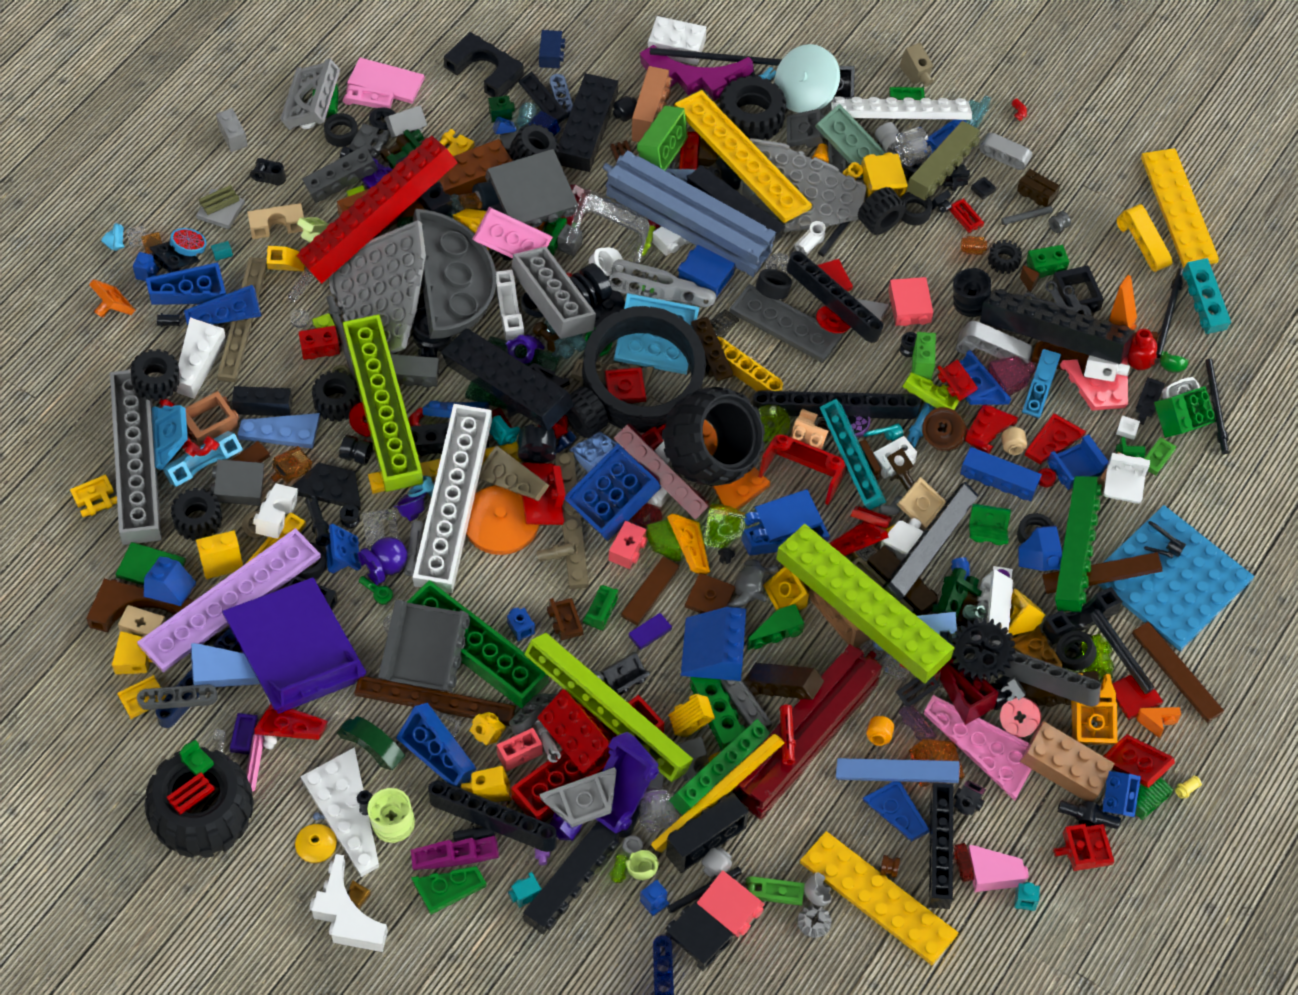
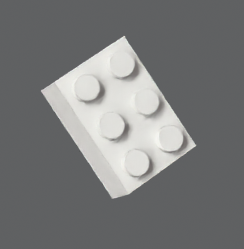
M657 16L648 41V48L655 45L660 49L702 52L706 41L707 27ZM668 56L675 61L698 65L699 59Z

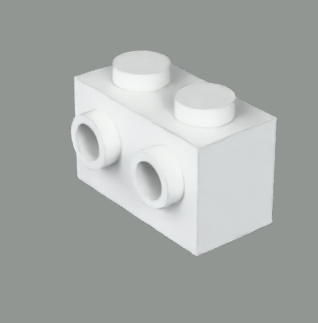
M904 436L873 452L881 467L880 474L884 479L896 474L887 457L899 449L904 450L912 464L915 463L917 451ZM901 456L895 457V463L898 466H902L904 459Z

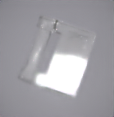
M388 509L362 513L368 550H371L372 545L378 539L385 538L383 519L389 520L391 537L401 541L396 521L398 517L397 510Z

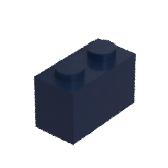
M542 30L539 67L560 69V62H564V51L561 50L565 49V38H562V31Z

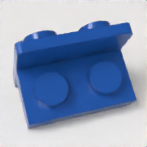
M334 524L329 525L331 543L325 546L328 571L334 574L347 566L357 571L360 570L361 564L357 555L359 552L357 536Z

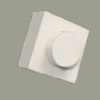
M1122 416L1116 434L1134 440L1140 421Z

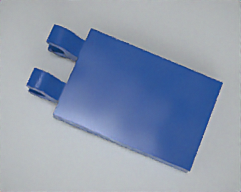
M808 489L754 507V512L745 514L746 518H744L746 526L759 522L762 529L753 531L752 539L754 543L766 538L769 543L789 537L804 524L811 529L823 524Z

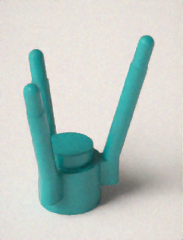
M899 423L867 431L863 434L864 437L884 433L885 438L892 442L904 436L903 429Z

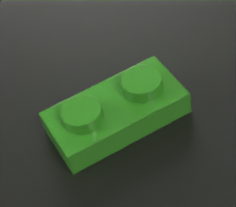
M1160 437L1144 458L1150 460L1148 472L1157 476L1177 446Z

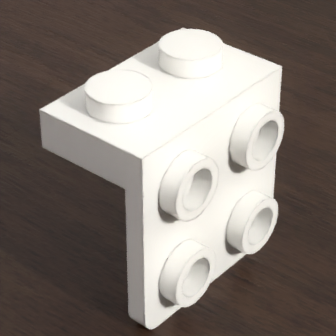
M1112 453L1107 464L1104 496L1132 503H1141L1145 476L1149 469L1150 460L1126 456L1121 453Z

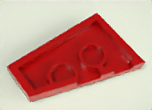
M1053 413L1025 451L1024 456L1041 465L1049 459L1051 452L1055 451L1058 454L1085 436L1086 431Z
M863 521L829 544L846 556L889 538L886 530Z

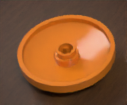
M496 485L475 493L466 536L476 548L490 554L506 555L524 549L533 541L539 530V525L526 524L520 494Z

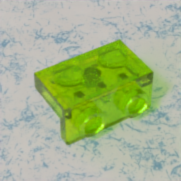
M1100 634L1090 636L1096 646V657L1094 662L1084 669L1085 672L1097 671L1102 677L1103 675L1110 674L1112 679L1114 664L1110 657V653H1112L1111 645ZM1082 642L1083 655L1088 648L1084 642Z

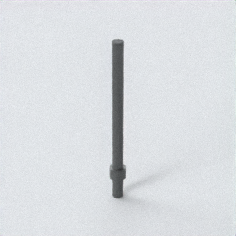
M330 295L326 298L329 305L328 311L336 326L353 379H356L344 336L343 324L340 318L341 312L339 307L336 306L334 297Z

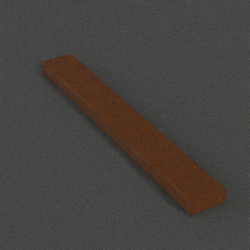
M367 676L359 678L354 692L355 696L409 707L428 703L435 712L474 719L478 714L490 712L495 714L498 720L506 726H510L509 722L514 717L516 710L515 705Z

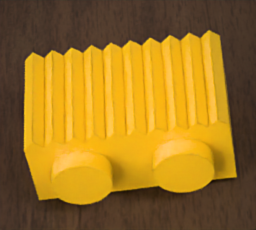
M694 694L688 698L689 701L674 707V711L669 713L668 716L670 717V723L675 735L689 737V735H692V733L715 719L708 697Z

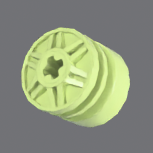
M386 788L372 796L367 810L375 835L379 839L390 843L403 841L410 836L414 830L415 818L410 799L405 792L396 788Z

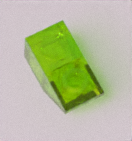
M669 520L647 525L646 535L652 551L672 560L681 561L682 549Z

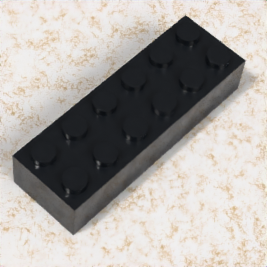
M587 73L584 74L559 142L556 156L561 166L586 172L591 171L618 96V80Z

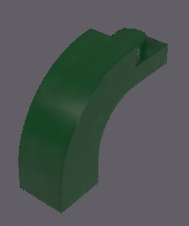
M359 716L344 722L342 728L337 732L341 739L355 742L363 747L382 768L393 770L405 757L402 750L387 734Z

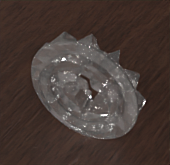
M782 253L770 255L765 262L766 269L778 270L777 264L780 262L781 269L779 271L788 275L786 267L789 256Z

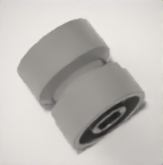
M892 122L881 125L875 132L876 139L883 145L882 147L886 153L898 154L906 146V141Z

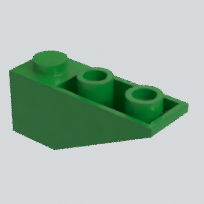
M796 604L777 609L748 638L747 649H759L766 644L778 643L785 638H794L803 633L804 622Z

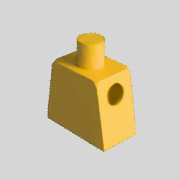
M120 631L112 662L115 674H140L148 672L150 662L153 663V661L142 651L137 643L143 637Z
M503 766L473 772L471 774L472 782L461 784V789L493 802L511 801L510 781Z

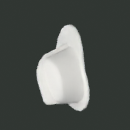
M598 248L590 256L589 264H596L606 276H610L613 273V263L618 259L623 260V258L614 248ZM617 265L615 269L618 272H622L624 267Z

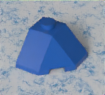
M1036 527L1032 535L1018 547V566L1040 571L1060 570L1062 549L1057 527Z

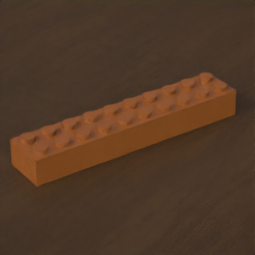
M497 139L453 156L458 163L438 181L442 184L445 194H449L452 201L472 194V188L475 184L487 182L485 178L487 169L512 162V159L501 141ZM369 189L337 201L338 215L340 216L342 212L348 210ZM416 200L386 227L413 217L415 209H425Z

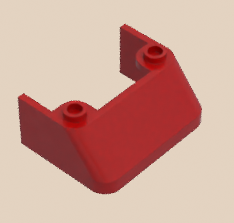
M776 435L762 456L758 477H763L774 456L777 454L833 477L825 504L829 505L846 475L847 466L844 460L789 436Z

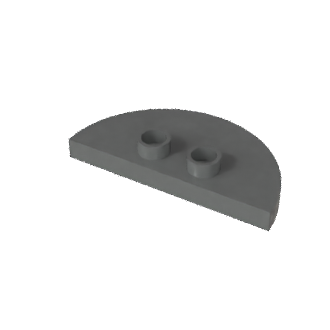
M415 209L413 222L418 220L422 223L426 252L422 287L430 339L460 334L466 328L470 329L488 310L496 288L494 262L486 246L472 239L475 234L469 228L446 215Z

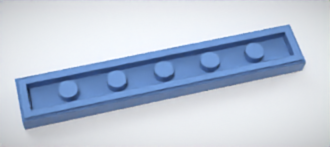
M837 758L836 779L959 783L960 763L959 761Z

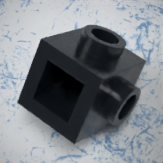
M967 780L962 789L958 788L954 795V799H956L954 807L958 808V811L964 815L972 816L976 810L980 812L985 802L982 800L986 789Z

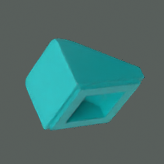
M228 241L211 245L215 261L233 256Z

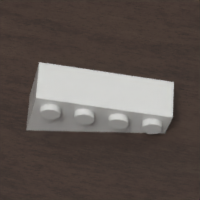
M190 318L178 364L180 378L177 389L178 394L193 399L196 397L226 343L224 328Z
M995 569L982 579L979 589L982 593L980 597H977V601H979L977 606L985 607L986 613L981 614L985 615L987 623L994 619L995 625L1001 622L1002 628L1007 627L1009 630L1013 580ZM977 618L979 623H982L983 618ZM974 635L972 640L978 641L982 636ZM995 640L992 643L1000 645L1001 642Z

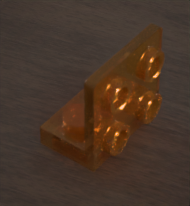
M923 739L909 750L911 760L959 761L960 763L955 744L950 741ZM960 763L959 779H963L965 776ZM919 782V786L927 787L932 782Z

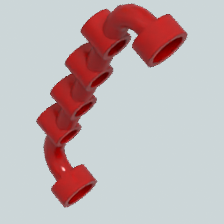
M161 398L158 402L161 405L160 408L164 406L173 407L175 405L167 398L164 400ZM207 436L203 441L205 446L200 449L188 437L182 448L192 457L195 455L205 456L212 449L216 451L220 443Z

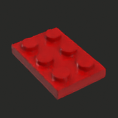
M1128 734L1103 755V757L1115 763L1112 768L1113 770L1141 776L1140 784L1148 788L1175 764L1174 757Z

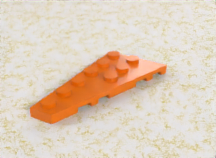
M704 420V443L709 453L713 455L717 447V434L715 429ZM755 467L737 481L730 484L712 486L718 495L720 504L725 509L727 517H730L770 487L771 482L764 476L762 478L758 477L759 471Z

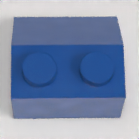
M160 556L144 577V597L182 606L196 586V581L179 561Z

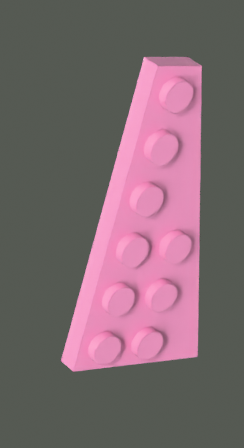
M933 695L924 710V715L1016 801L1032 771L1031 768L1019 762L1029 743L980 718L965 725L954 705Z

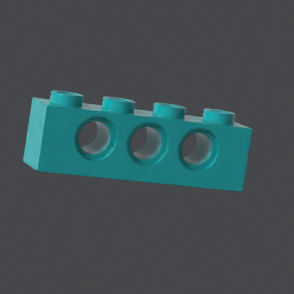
M1208 258L1187 262L1182 274L1184 280L1188 283V292L1193 297L1194 308L1199 314L1201 327L1204 328L1206 334L1227 330L1231 320Z

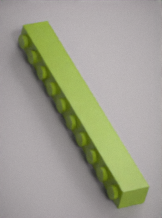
M544 633L530 641L524 655L563 689L567 690L571 696L616 735L629 732L635 736L658 763L659 772L668 780L673 782L686 774L693 758L551 636Z

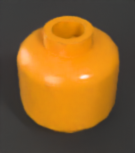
M885 716L871 718L866 731L868 740L876 746L890 743L894 732V724L892 720Z

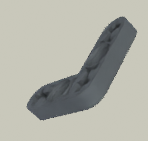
M542 693L534 696L509 722L512 733L520 734L529 730L538 720V715L558 694Z

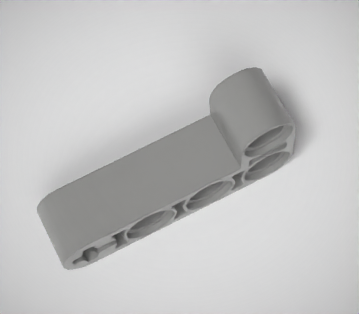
M970 321L959 332L956 350L961 354H966L969 350L973 351L977 348L1019 367L1029 365L1032 353V346L977 321Z

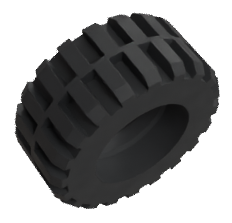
M746 76V78L740 77L736 81L733 80L723 89L719 108L749 140L750 138L768 140L773 135H776L784 124L786 98L783 91L779 89V86L775 83L772 84L771 80L767 78L762 79L760 76ZM744 105H757L765 109V111L751 114L742 111L740 107Z

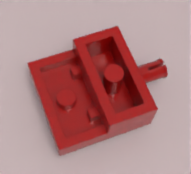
M1085 824L1067 826L1063 831L1065 847L1053 849L1055 857L1067 855L1073 871L1110 866L1115 862L1104 824L1087 827Z

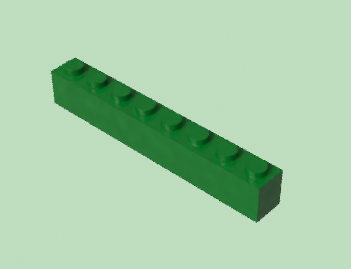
M1075 476L1055 596L1058 611L1081 612L1082 604L1086 603V592L1084 591L1085 588H1088L1089 584L1087 572L1091 571V561H1089V558L1093 557L1092 541H1095L1096 538L1094 526L1098 525V515L1096 512L1100 511L1099 496H1102L1103 491L1098 477Z

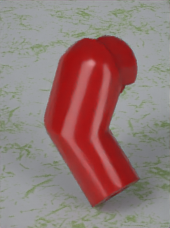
M1018 98L1014 99L1011 105L1018 111L1014 116L1019 121H1022L1023 118L1027 117V108Z

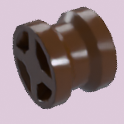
M883 855L880 875L888 874L892 878H897L900 858L895 857L892 859L888 855Z

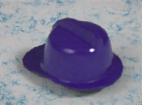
M427 492L417 497H409L406 494L393 507L398 509L402 517H407L409 521H413L425 510L424 497Z

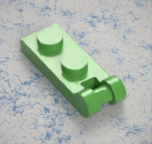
M752 876L746 878L747 890L761 901L800 906L803 904L805 883ZM759 886L762 887V890L755 891V888Z

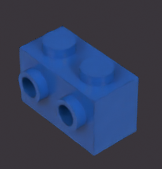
M1109 771L1106 779V792L1103 799L1102 812L1135 817L1141 776Z

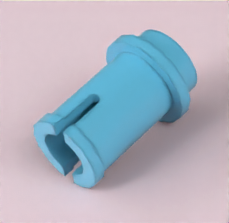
M769 67L762 75L758 76L762 77V79L772 80L775 77L776 71L774 70L770 74L773 68Z

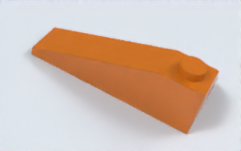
M1127 275L1119 286L1109 321L1112 324L1124 325L1132 330H1136L1137 314L1132 278L1130 275Z

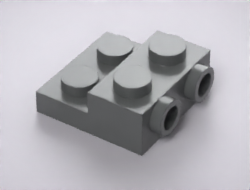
M820 109L788 115L787 145L794 147L806 144L807 148H811L821 143L824 144L826 138L815 126L826 115H823Z

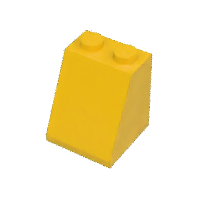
M888 152L879 156L869 154L863 157L861 166L863 168L864 185L867 186L866 199L875 191L885 187L892 188L900 198L905 194L908 185L898 154Z
M235 530L196 540L205 579L234 573L243 566Z

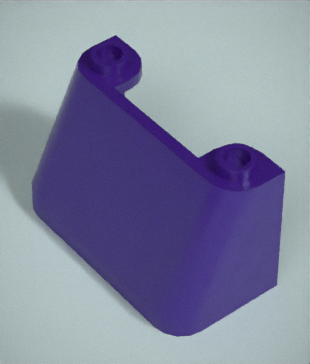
M629 732L612 738L608 745L611 748L608 752L611 756L603 771L614 767L616 769L612 811L610 814L596 818V820L614 833L627 830L632 823L631 817L651 780L659 773L658 763L635 736Z

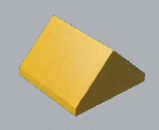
M785 566L763 585L776 610L796 604L798 611L807 607L809 593L805 585Z

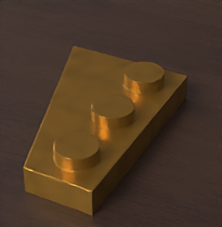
M1039 625L1034 631L1022 633L1012 639L1015 641V646L1012 648H1015L1017 652L1062 668L1061 661L1055 651L1050 648L1048 640L1041 633Z

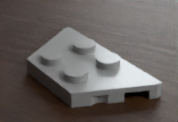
M614 767L540 794V798L571 827L605 816L612 811L616 769Z

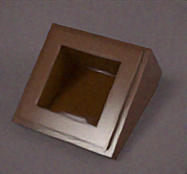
M1023 266L1020 279L1028 291L1032 292L1037 285L1040 273L1027 266Z

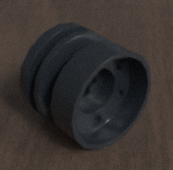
M594 263L588 264L579 273L569 276L591 307H594L597 302L604 301L612 294V288L607 276Z
M967 268L961 270L953 279V305L961 315L967 317L980 316L983 302L991 294V278L981 269Z

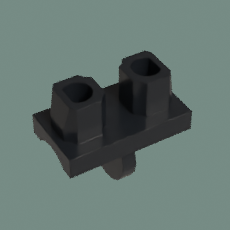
M964 164L958 167L955 166V170H953L950 176H946L941 186L951 187V191L955 192L957 186L968 185L970 170H966Z

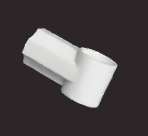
M820 221L812 222L809 230L794 244V248L807 256L817 244L824 241L825 224Z

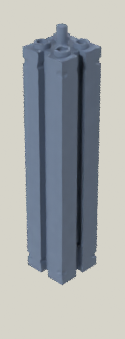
M627 150L624 155L618 158L615 167L607 163L604 164L603 169L608 172L606 196L616 199L622 205L681 236L692 244L700 245L735 263V268L747 272L748 275L754 277L761 268V264L772 253V243L776 235L775 231L767 229L766 226L645 159L635 156L634 153Z

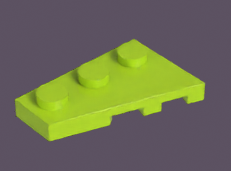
M912 372L902 386L908 392L915 394L935 408L942 407L955 410L959 402L956 396L952 397L949 394L948 386L943 384L941 387L937 386L930 379Z

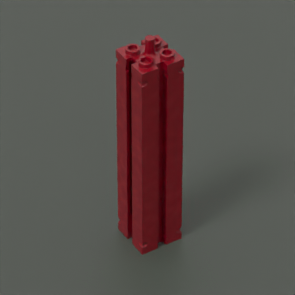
M849 644L844 653H841L821 676L824 682L814 699L800 700L792 709L793 735L796 740V747H794L795 763L792 765L782 763V748L780 747L731 790L729 795L734 793L741 803L748 807V811L761 820L766 815V812L774 806L866 700L871 691L878 686V676L881 674L882 666L875 660L877 656L875 652L870 651L866 657H863L864 652L860 648ZM786 720V730H788V720ZM779 723V725L764 740V742L773 734H776L781 738V723ZM787 739V749H789V739Z

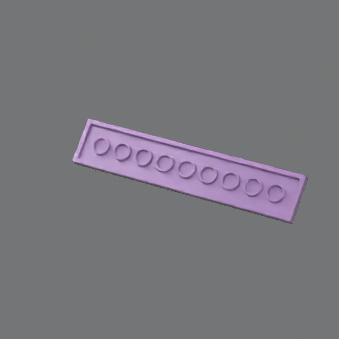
M295 528L137 642L138 646L162 672H165L191 653L192 643L202 645L228 626L222 614L223 610L275 592L320 559L321 554Z

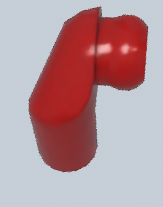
M421 407L408 417L410 427L420 426L418 424L419 420L425 416Z

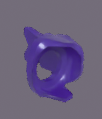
M519 334L514 340H508L506 343L508 354L524 364L532 361L535 349H545L540 340L528 334L525 336ZM520 344L527 347V355L523 359H519L515 355V349Z

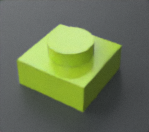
M329 313L312 319L315 329L335 326Z

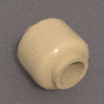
M1009 427L1002 433L1001 440L1005 452L1011 455H1019L1026 449L1027 439L1023 429Z

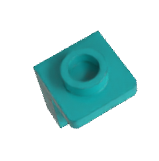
M500 415L493 417L490 434L500 446L512 444L517 440L520 431L518 426L509 428Z

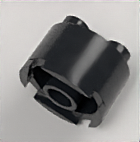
M534 424L522 427L518 435V458L528 463H547L556 458L555 430L551 428L547 431L542 427H534Z

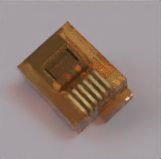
M297 446L274 457L273 468L277 473L271 476L274 482L282 478L288 483L306 474L311 469L312 461Z

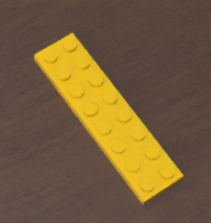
M1176 149L1142 153L1141 160L1183 268L1187 262L1208 258L1210 264L1218 263L1219 257Z
M827 831L800 860V864L813 874L819 872L824 875V882L932 966L958 936L959 932L886 876L880 875L877 869Z

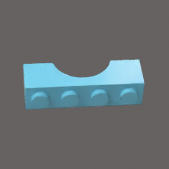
M227 431L214 438L220 445L216 451L212 449L205 456L195 455L192 457L189 454H185L168 463L163 468V471L169 483L177 487L193 478L194 474L205 466L216 462L217 459H227L242 451L243 449L235 433Z

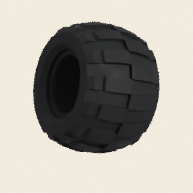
M711 387L688 393L676 402L674 408L668 412L665 418L666 425L662 430V439L665 444L664 452L666 458L670 459L672 468L677 473L684 475L685 479L696 484L718 486L737 481L756 466L759 462L758 457L764 450L765 443L763 438L765 429L757 407L752 406L750 399L745 395L731 389ZM705 419L712 424L717 434V447L713 455L707 450L703 439Z
M206 747L200 748L213 760L214 765L203 775L210 784L220 787L219 798L210 809L201 813L183 812L179 815L167 800V796L195 777L181 761L180 751L174 753V757L170 760L165 759L157 767L156 775L150 777L146 789L147 798H145L144 803L148 823L152 832L158 837V840L170 850H177L180 855L191 858L194 855H201L202 858L213 857V853L221 850L225 852L233 847L234 841L237 838L241 839L247 830L249 818L252 817L253 813L252 788L246 773L228 755L217 750L211 752Z

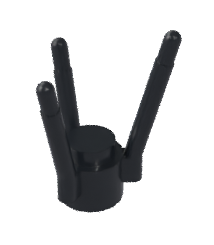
M1149 521V525L1170 540L1166 547L1169 551L1145 546L1144 549L1154 553L1158 552V554L1168 556L1171 559L1174 555L1179 558L1186 544L1174 538L1156 523Z

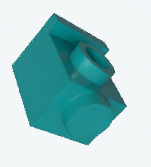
M530 872L527 879H519L511 886L508 895L512 903L516 902L518 907L521 908L531 903L542 889L534 874Z
M1031 882L1019 883L1015 889L1014 908L1035 911L1039 903L1040 886L1034 885Z

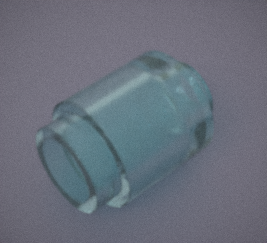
M526 102L519 108L517 124L520 127L535 123L537 110L534 104Z

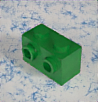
M1063 244L1030 250L1026 259L1028 268L1040 273V278L1067 270L1070 262Z

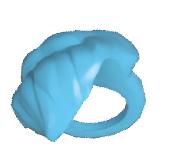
M114 223L113 229L104 235L101 242L113 251L125 248L123 244L124 227Z
M423 476V484L413 486L407 494L409 497H417L427 492L432 497L435 484L432 482L431 477Z

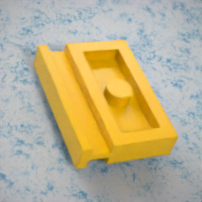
M154 675L117 693L130 719L149 711L140 708L137 694L144 689L161 688ZM155 695V701L159 702L157 695ZM149 696L145 697V703L150 699Z

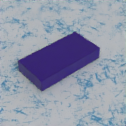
M659 613L629 632V638L639 650H642L671 631L672 626Z
M237 713L229 748L231 753L250 754L258 715Z

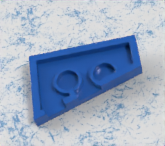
M893 781L863 797V801L911 842L929 833V828L901 782Z

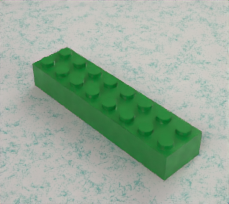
M430 580L407 601V603L458 612L461 610L468 613L470 623L464 634L465 646L463 649L461 648V662L521 709L549 683V676L527 658L523 651Z

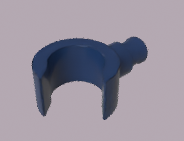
M571 431L565 437L562 436L558 441L556 453H559L564 448H568L577 436Z

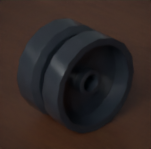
M425 306L416 311L412 324L414 343L420 349L437 348V352L442 351L452 342L453 336L430 339Z

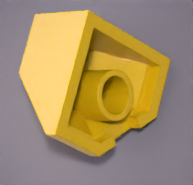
M1013 589L1008 632L1016 635L1034 631L1042 623L1046 615L1019 590Z

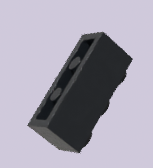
M234 386L232 405L237 414L291 416L293 402L291 388Z

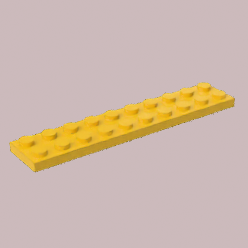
M702 90L674 104V107L685 109L687 123L783 223L811 210L812 204Z

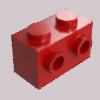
M335 326L298 331L303 360L340 354Z

